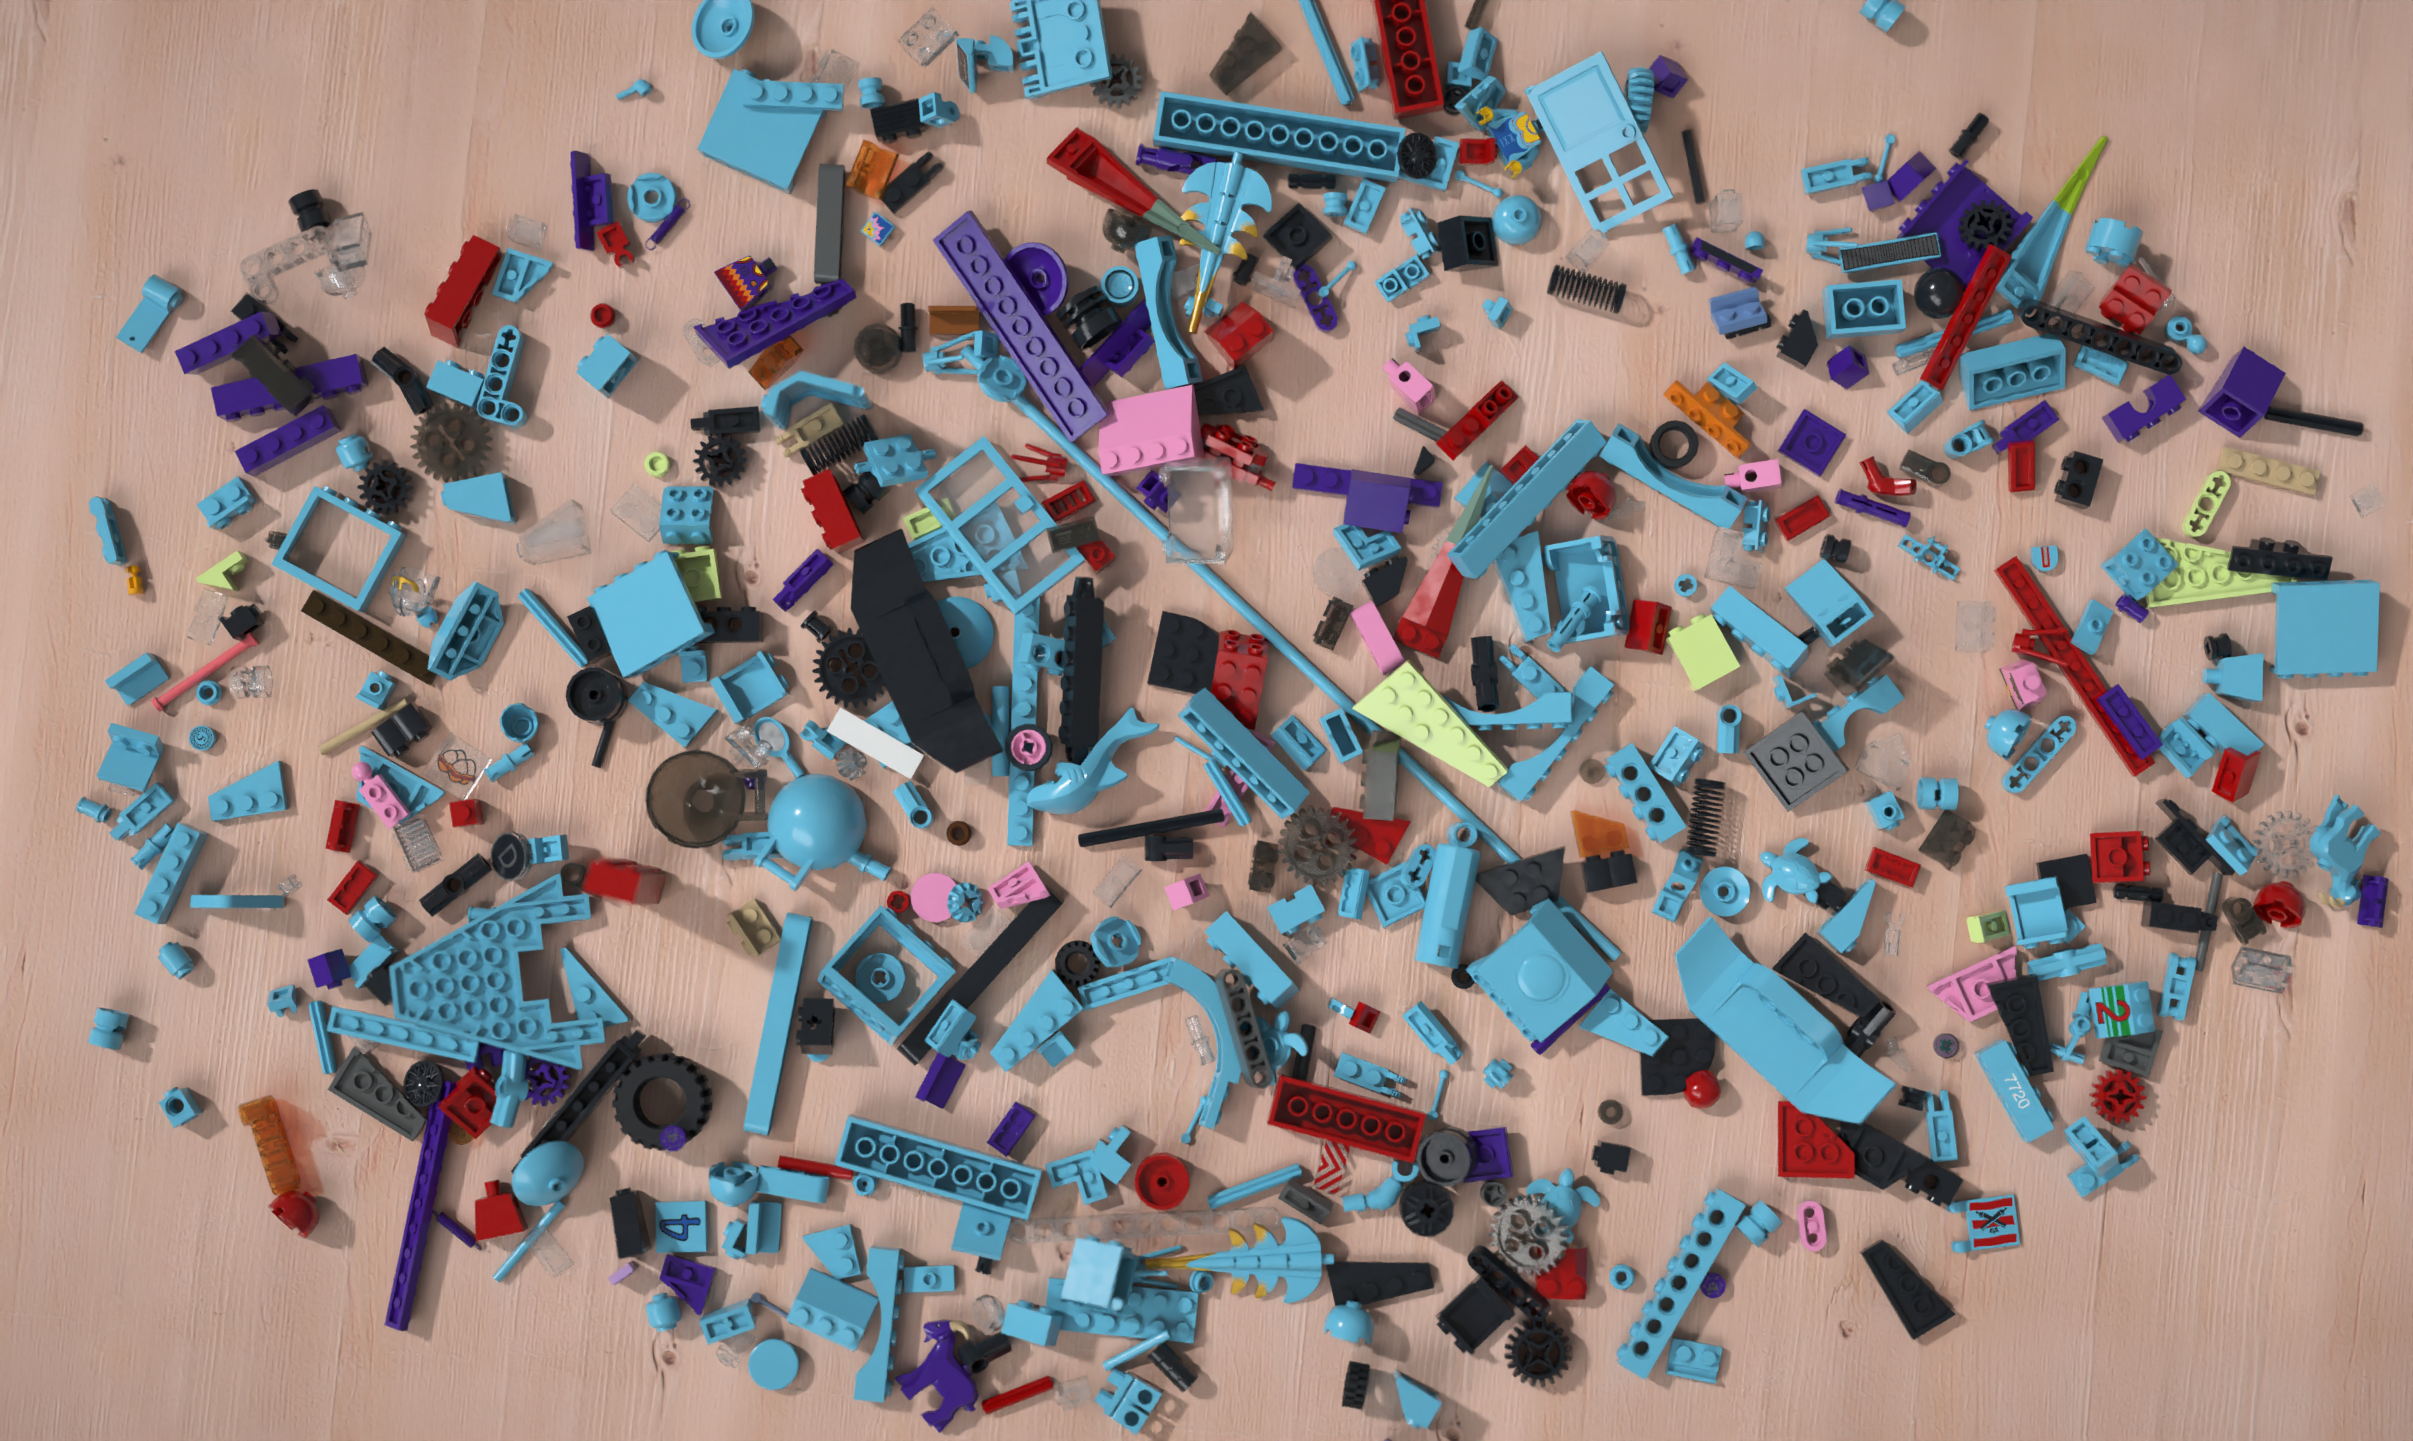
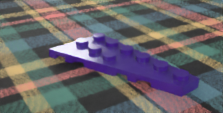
M840 279L815 287L810 294L799 296V293L790 295L791 300L777 303V300L740 311L737 317L728 320L721 317L715 319V324L706 327L699 324L693 327L699 338L730 369L753 355L762 352L769 346L782 341L796 331L805 328L812 322L825 317L839 307L846 305L857 298L854 289L844 279Z

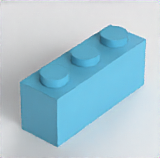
M2210 693L2202 694L2182 715L2197 732L2199 731L2205 737L2204 740L2213 749L2217 748L2222 754L2226 748L2231 747L2245 755H2249L2256 750L2259 751L2264 745L2259 738Z

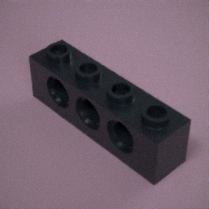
M697 607L704 623L711 618L717 620L715 633L697 643H763V613L756 611V607H741V611H731V607H716V611H707V607ZM735 618L742 620V627L738 631H732L730 627L731 621Z

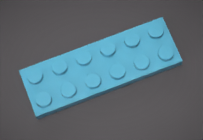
M1049 1277L1046 1307L1055 1309V1314L1063 1316L1060 1330L1149 1339L1168 1329L1172 1338L1167 1341L1194 1343L1198 1293L1194 1291L1132 1285L1127 1306L1133 1307L1136 1313L1133 1317H1123L1075 1306L1061 1297L1066 1279Z

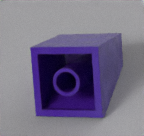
M2243 347L2231 358L2198 412L2241 438L2266 414L2286 373L2253 351Z

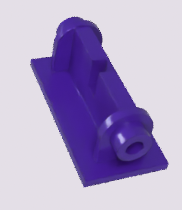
M2363 875L2357 924L2383 927L2388 878Z

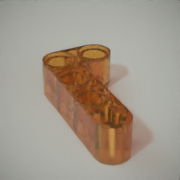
M268 1095L240 1104L238 1106L240 1119L245 1126H251L273 1194L278 1196L286 1191L301 1188L300 1175L273 1096Z

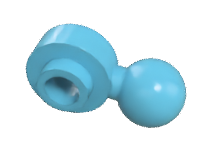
M2176 316L2167 323L2165 334L2169 340L2175 343L2187 342V349L2193 354H2201L2206 350L2207 340L2202 335H2193L2191 333L2192 324L2187 318ZM2176 325H2181L2184 331H2178Z

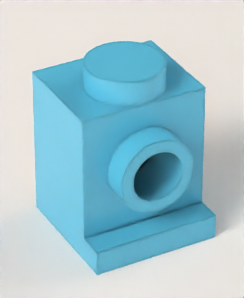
M381 670L378 673L370 672L356 698L376 709L384 710L397 684L391 681L393 676ZM375 684H378L380 689L374 693L372 689Z

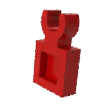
M619 221L596 232L608 255L615 253L614 261L620 269L623 268L621 264L623 256H628L632 263L635 262L631 252L625 250V247L631 244Z

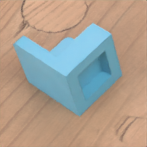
M1062 1030L1058 1031L1037 1049L1052 1067H1055L1076 1050Z

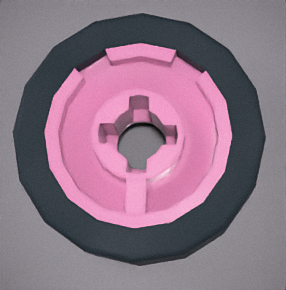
M1035 724L1017 726L1009 733L1005 741V752L1008 760L1013 766L1023 771L1041 769L1048 763L1052 755L1053 744L1050 736L1043 728ZM1026 743L1033 744L1032 752L1024 750Z

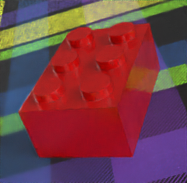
M830 469L802 481L805 487L801 491L806 502L814 506L815 510L811 511L816 524L820 528H824L825 533L821 535L827 548L829 547L830 550L833 549L839 554L865 542L839 482Z

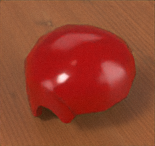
M1708 1070L1698 1071L1686 1079L1687 1088L1683 1090L1688 1104L1697 1109H1705L1715 1105L1722 1093L1717 1076L1714 1072Z

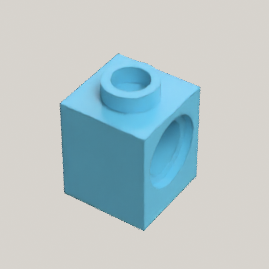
M174 1087L164 1093L165 1098L158 1102L174 1128L183 1126L203 1113L188 1088L178 1089V1087ZM177 1099H180L184 1104L181 1112L175 1108Z

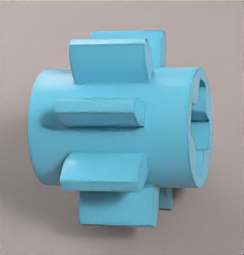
M968 1030L952 1054L961 1060L974 1059L975 1054L979 1053L981 1043L977 1042L978 1035L972 1030Z
M1494 1058L1482 1071L1486 1075L1483 1080L1492 1089L1496 1085L1502 1089L1513 1077L1509 1072L1512 1066L1504 1059L1499 1062Z

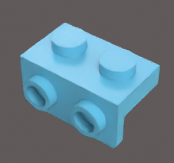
M2183 717L2168 724L2157 736L2163 744L2158 749L2186 779L2191 777L2205 760L2211 758L2216 753L2209 743Z

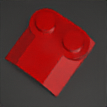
M1537 1246L1535 1290L1547 1299H1586L1587 1248Z

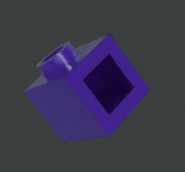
M342 949L323 953L307 960L316 988L327 986L328 990L343 985L342 980L351 977Z

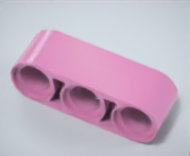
M1372 601L1349 612L1383 675L1405 663Z

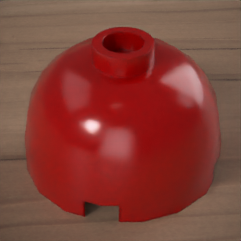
M1585 471L1577 475L1566 488L1569 491L1566 497L1570 504L1582 514L1585 513V510L1593 514L1591 518L1595 520L1606 518L1616 502L1617 493L1610 477L1604 473Z
M2286 881L2265 885L2260 889L2253 903V913L2259 919L2269 924H2272V920L2281 922L2280 927L2284 928L2300 926L2306 911L2304 896L2293 884Z
M296 1190L286 1191L268 1205V1208L273 1209L271 1212L291 1230L297 1228L300 1231L297 1235L304 1239L312 1233L319 1221V1210L314 1205L317 1200L307 1191L303 1194Z

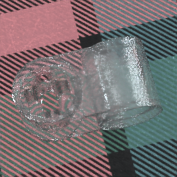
M1200 264L1173 272L1171 295L1174 301L1184 299L1196 293Z

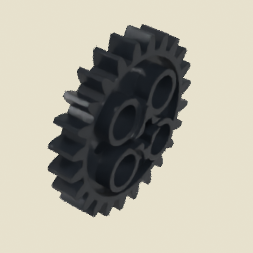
M848 628L847 635L838 630V638L830 634L831 643L828 644L822 641L821 643L825 649L824 651L816 650V653L821 657L820 659L813 660L815 664L819 665V668L812 670V672L820 675L814 682L823 683L819 691H829L826 695L827 700L835 696V705H838L843 700L844 708H848L850 702H853L854 708L858 709L859 701H862L867 707L868 698L876 702L875 694L884 695L885 693L881 687L882 685L885 686L878 669L873 678H867L864 675V668L866 666H876L860 629L857 630L856 635L853 634L851 628ZM855 644H859L863 648L862 655L857 658L850 655V648ZM840 650H844L854 665L859 664L856 669L866 682V687L861 685L855 674L852 672L847 673L849 666L840 655ZM835 658L842 661V668L837 672H833L829 668L830 661ZM847 679H854L856 681V689L852 692H846L843 688V684Z

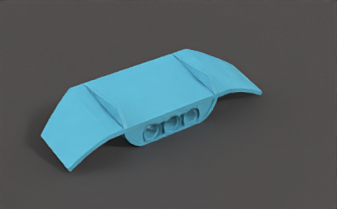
M1709 916L1674 954L1688 1009L1800 1112L1862 1124L1896 1086V1083L1883 1076L1852 1053L1843 1044L1842 1037L1835 1026L1779 975L1761 964L1753 963L1719 927L1713 917Z

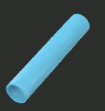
M992 686V730L1003 748V752L992 756V776H1009V760L1005 752V741L1009 735V686Z

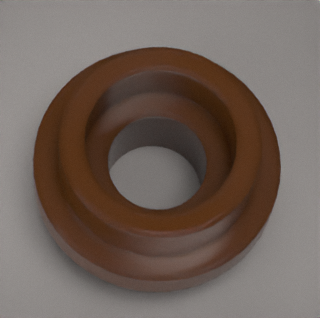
M955 821L949 825L947 838L953 845L962 846L971 839L972 831L967 823ZM957 829H962L964 831V835L962 838H957L955 836V831Z

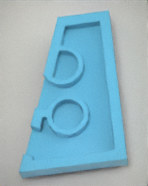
M644 681L628 699L632 705L684 748L688 747L718 711Z
M276 761L208 796L211 821L288 810L281 761Z
M1611 989L1578 1026L1580 1029L1620 1043L1651 1057L1669 1039L1666 1034Z

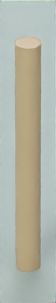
M403 698L317 747L321 755H324L392 717L408 705V701L406 698Z

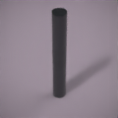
M1686 130L1681 133L1695 203L1703 204L1705 203V197L1691 130Z
M616 721L604 725L591 764L592 766L601 768Z

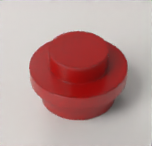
M604 303L594 306L590 313L592 323L598 328L610 327L616 317L614 309Z

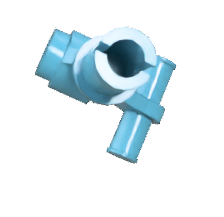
M2088 992L2080 993L2076 1011L2072 1012L2071 1016L2074 1020L2069 1025V1032L2072 1036L2066 1047L2064 1048L2052 1042L2049 1045L2050 1052L2060 1056L2061 1060H2070L2080 1065L2083 1064L2085 1055L2077 1053L2073 1049L2079 1038L2084 1037L2091 1029L2090 1022L2092 1017L2090 1014L2092 1009Z

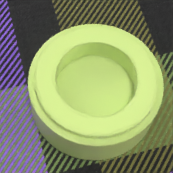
M652 452L646 457L644 466L650 475L662 477L670 470V460L661 452Z

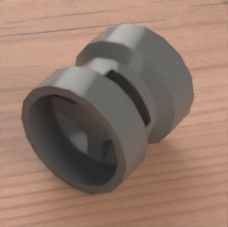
M1496 1180L1486 1181L1480 1188L1482 1200L1490 1207L1501 1206L1507 1198L1505 1187Z

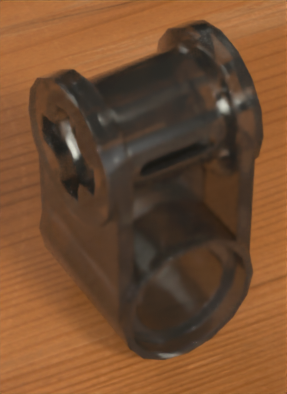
M576 862L567 863L562 867L560 876L564 883L596 898H603L601 895L583 891L590 867ZM571 867H576L579 870V877L575 881L570 880L567 875Z
M2229 897L2223 902L2222 911L2229 921L2236 938L2242 945L2249 944V940L2259 934L2264 935L2267 933L2264 923L2256 914L2249 900L2240 897ZM2239 902L2241 911L2236 915L2233 911V906Z

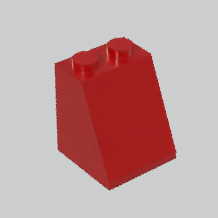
M1240 302L1203 331L1232 369L1238 368L1273 339V329L1257 310L1244 302Z

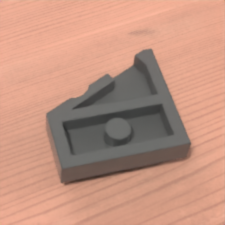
M2155 1030L2135 1035L2105 1038L2099 1061L2149 1077L2163 1031Z

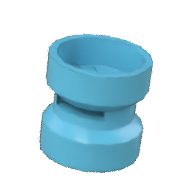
M872 77L858 81V89L862 93L860 98L861 107L876 108L885 104L884 95L881 94V89L883 88L881 78Z

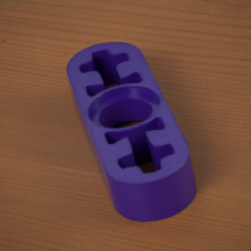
M1303 265L1297 271H1294V283L1317 329L1324 333L1331 332L1337 325V315L1327 296L1322 297L1323 300L1319 305H1312L1309 302L1308 296L1313 292H1318L1322 285L1314 269L1309 265ZM1300 272L1310 273L1311 275L1308 279L1310 285L1312 286L1316 283L1317 286L1311 287L1304 292L1303 289H1306L1307 285L1304 280L1299 281ZM1325 305L1328 307L1324 309L1326 317L1333 318L1329 327L1326 324H1320L1322 321L1320 311L1317 314L1314 313V311L1322 309Z

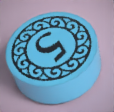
M197 726L190 732L189 742L193 748L206 751L215 745L216 734L208 726Z

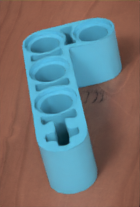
M512 325L503 326L498 332L477 403V411L481 417L490 422L511 428H521L528 421L527 412L519 405L508 402L525 338L522 332ZM508 336H516L515 340H510V342L507 340ZM504 356H509V364L506 367H500V359ZM496 380H502L503 386L499 391H493L492 385ZM494 403L496 406L495 412L491 415H486V407ZM514 410H519V418L514 422H510V413Z

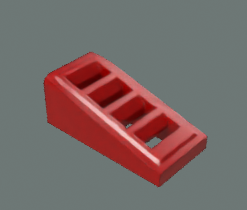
M1082 480L1046 499L1040 505L1053 521L1059 524L1095 503L1096 499L1085 481ZM1079 490L1085 499L1084 502H1081L1075 491ZM1068 495L1072 497L1076 506H1072L1071 502L1067 497ZM1062 500L1067 511H1063L1058 501ZM1053 505V507H1054V509L1056 510L1058 516H1056V515L1054 514V512H1053V510L1051 509L1050 506Z

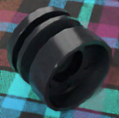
M1093 286L1078 293L1056 314L1060 322L1065 321L1063 326L1066 330L1078 327L1071 337L1081 351L1102 341L1123 322L1113 307L1101 310L1108 300L1105 296L1099 297L1102 291L1098 286Z
M1417 1181L1409 1185L1402 1192L1399 1200V1214L1405 1226L1414 1234L1422 1237H1434L1443 1233L1450 1225L1454 1215L1453 1203L1448 1193L1442 1187L1433 1185L1429 1181ZM1424 1204L1433 1207V1210H1430L1429 1216H1426L1424 1212H1420V1210L1424 1209Z

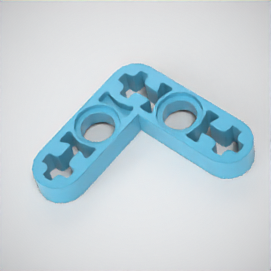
M190 895V907L284 908V895Z

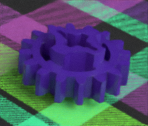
M529 1056L530 1062L526 1061L525 1080L531 1082L533 1090L529 1087L525 1100L532 1098V1105H537L540 1100L542 1106H547L548 1099L552 1104L556 1103V1096L561 1098L565 1096L562 1089L570 1088V1085L565 1083V1080L571 1078V1075L564 1072L569 1067ZM543 1062L540 1066V1069H530L536 1063ZM553 1068L557 1070L559 1078L555 1076ZM545 1073L544 1078L551 1082L541 1084V1079L536 1076ZM547 1088H556L551 1094L543 1096Z

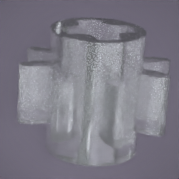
M851 748L838 754L840 761H838L836 766L840 775L849 777L850 781L866 773L863 768L867 765V759L862 752Z

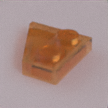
M1576 810L1570 811L1579 858L1629 848L1624 823Z

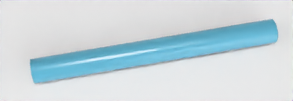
M561 1200L555 1202L493 1275L496 1281L501 1282L563 1210L566 1206Z

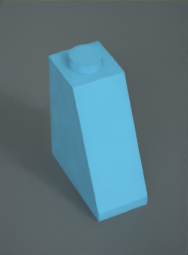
M499 472L443 484L444 491H441V498L444 506H447L448 509L508 524L516 523L506 474Z

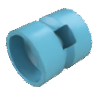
M1868 0L1859 13L1869 20L1876 19L1875 25L1887 33L1906 6L1898 0Z
M1934 777L1919 778L1917 785V805L1919 809L1934 810L1938 806L1940 810H1956L1959 797L1958 781L1956 778H1941L1939 781Z
M376 895L364 904V911L358 910L348 919L354 930L370 943L382 933V927L388 928L397 919L393 910Z
M98 1007L93 1020L96 1027L91 1028L88 1043L120 1050L124 1039L121 1031L127 1028L130 1015L121 1011Z
M1761 1200L1750 1209L1751 1214L1749 1216L1744 1215L1735 1224L1758 1248L1768 1239V1232L1774 1233L1783 1224L1776 1214Z

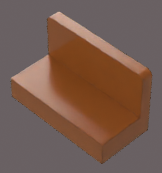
M928 306L930 335H966L973 331H980V310L978 306Z

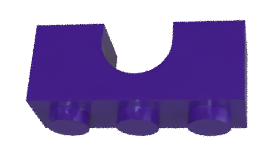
M2171 375L2164 377L2143 391L2149 402L2145 413L2136 411L2128 401L2102 417L2117 442L2124 439L2127 442L2133 440L2140 435L2139 429L2144 426L2150 429L2161 422L2159 417L2167 412L2170 416L2182 408L2180 403L2185 401L2186 398Z

